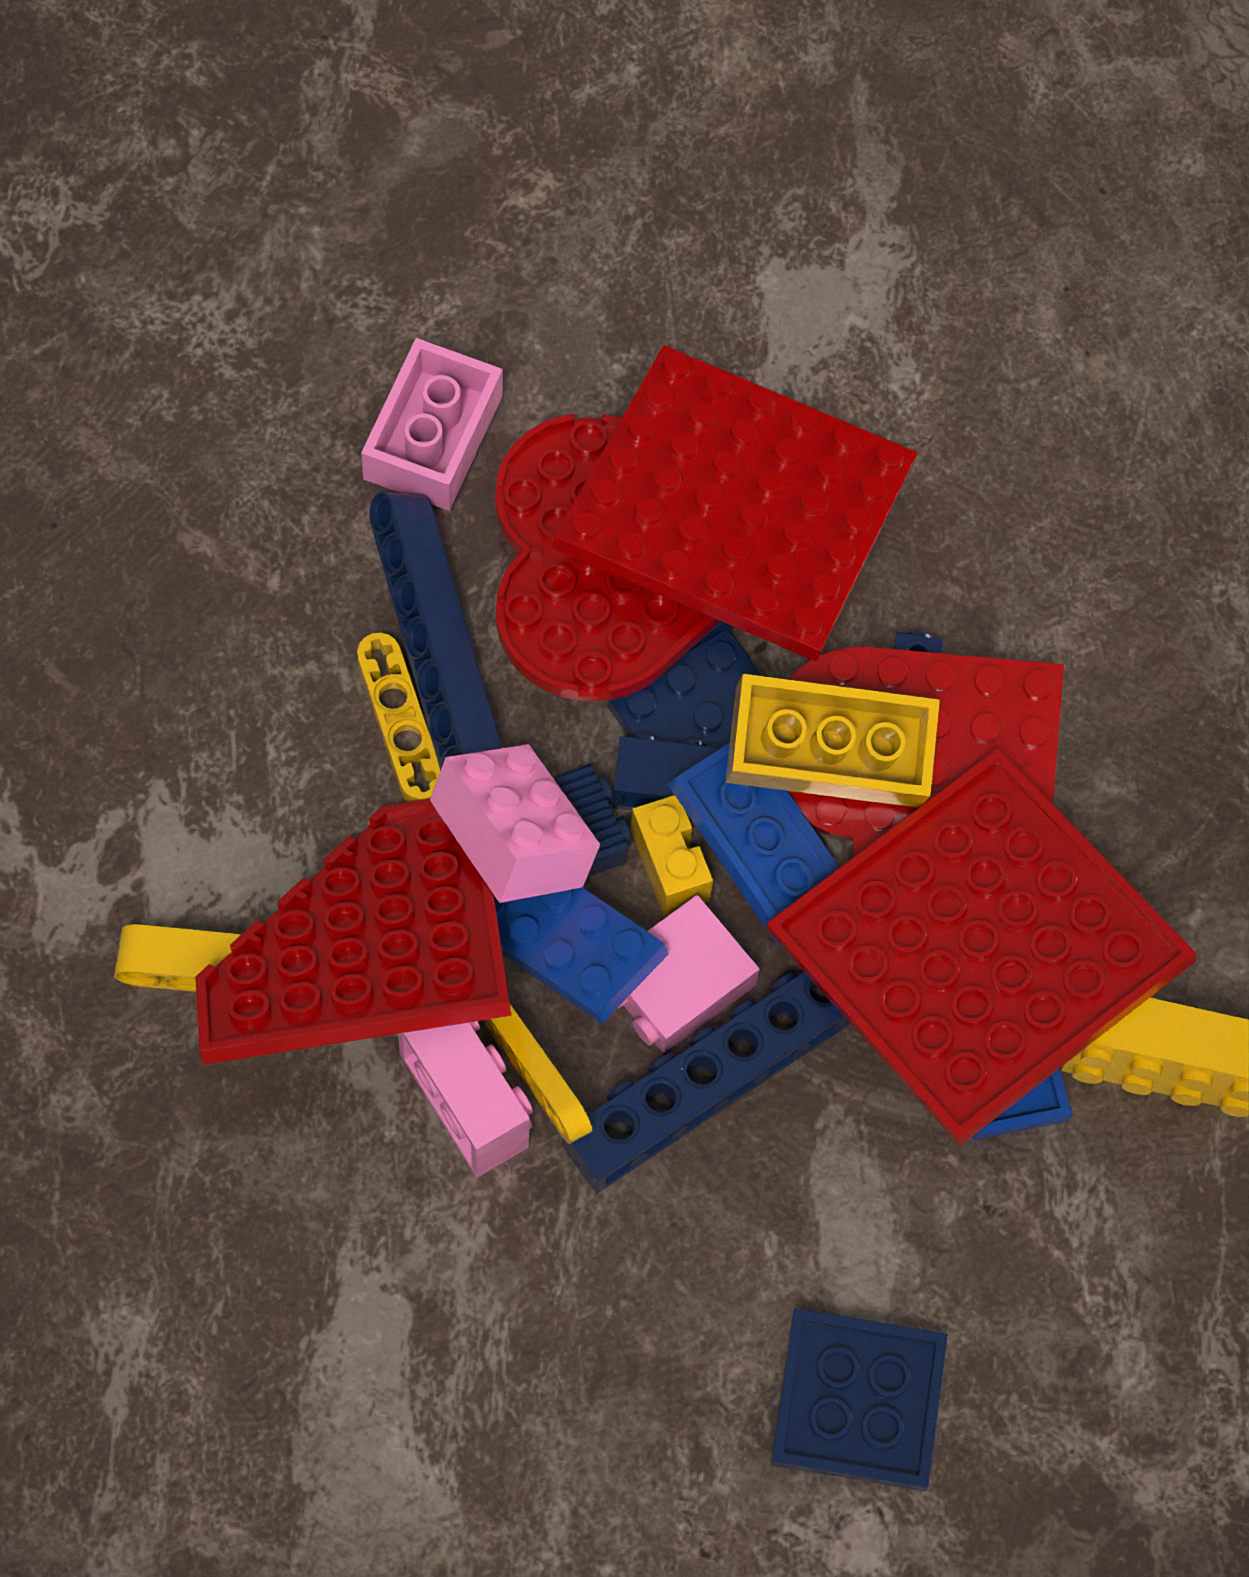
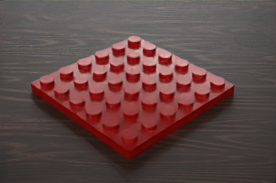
M663 345L557 531L552 548L810 660L817 661L914 465L918 452Z
M999 748L766 923L768 932L959 1146L1196 962V952Z

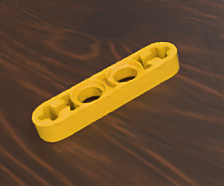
M381 632L372 633L364 637L359 643L357 649L358 665L400 792L406 802L430 799L440 774V767L400 646L389 634ZM380 649L381 653L386 655L389 675L380 676L378 663L375 659H372L373 650ZM395 688L405 693L407 696L406 702L403 706L396 709L386 708L379 700L382 693L388 689ZM408 730L417 733L421 738V743L416 749L403 751L395 746L394 739L398 733ZM420 762L424 779L431 781L429 782V790L426 792H421L418 786H413L415 778L412 765Z
M511 1004V1016L482 1020L491 1036L564 1140L570 1144L592 1132L589 1118L579 1100Z

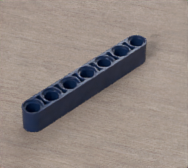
M379 492L374 496L370 505V524L441 771L445 757L501 749L502 746L431 503L423 494Z

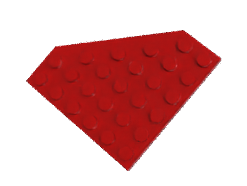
M430 799L381 806L369 817L370 825L356 838L349 835L323 859L325 867L312 879L308 880L303 877L277 901L279 909L264 923L256 920L230 944L231 953L216 967L208 964L195 976L199 1052L203 1065L511 1016L494 894L445 824Z

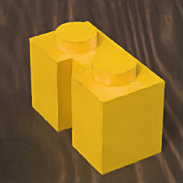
M673 795L633 808L630 831L663 916L672 914L696 895L704 903L710 902L713 879L700 846L690 849L692 826L685 809L676 796Z

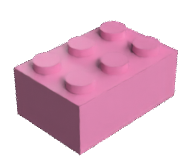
M416 338L361 452L363 480L399 493L423 494L432 505L450 511L503 397V369Z
M529 744L445 757L430 801L499 903L582 888L584 886L600 843Z
M478 1021L398 1034L400 1056L476 1178L529 1148V1129L532 1128V1123L528 1115L533 1113L532 1107L520 1087L517 1086L511 1089L502 1075L506 1071V1067L492 1044L484 1047L475 1033L480 1029Z

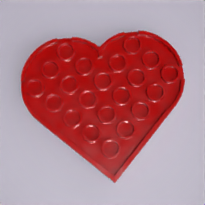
M569 414L537 425L513 444L501 463L496 479L495 507L498 523L507 542L518 554L505 571L497 592L496 629L499 641L509 661L531 683L554 695L578 701L613 700L642 690L662 676L720 622L718 619L552 548L557 531L622 419L607 414H602V419H574V414Z
M850 647L820 655L817 661H809L788 679L939 699L931 794L927 801L999 748L1053 804L1064 664L875 647ZM788 791L813 829L832 837L852 841L853 857L918 809L917 807Z

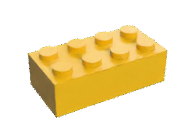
M743 674L735 691L725 783L919 808L929 799L931 794L940 700Z
M1149 998L1061 1067V1071L1072 1073L1073 1078L1084 1083L1098 1084L1102 1081L1121 1084L1125 1091L1133 1094L1148 1095L1152 1092L1170 1095L1174 1102L1182 1105L1197 1106L1205 1103L1221 1107L1220 1110L1225 1114L1247 1117L1249 1116V1020Z

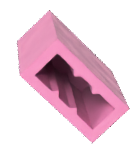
M698 895L647 931L665 943L669 954L618 1007L624 1006L635 1019L632 1025L639 1037L648 1046L655 1043L663 1054L757 985L759 967Z

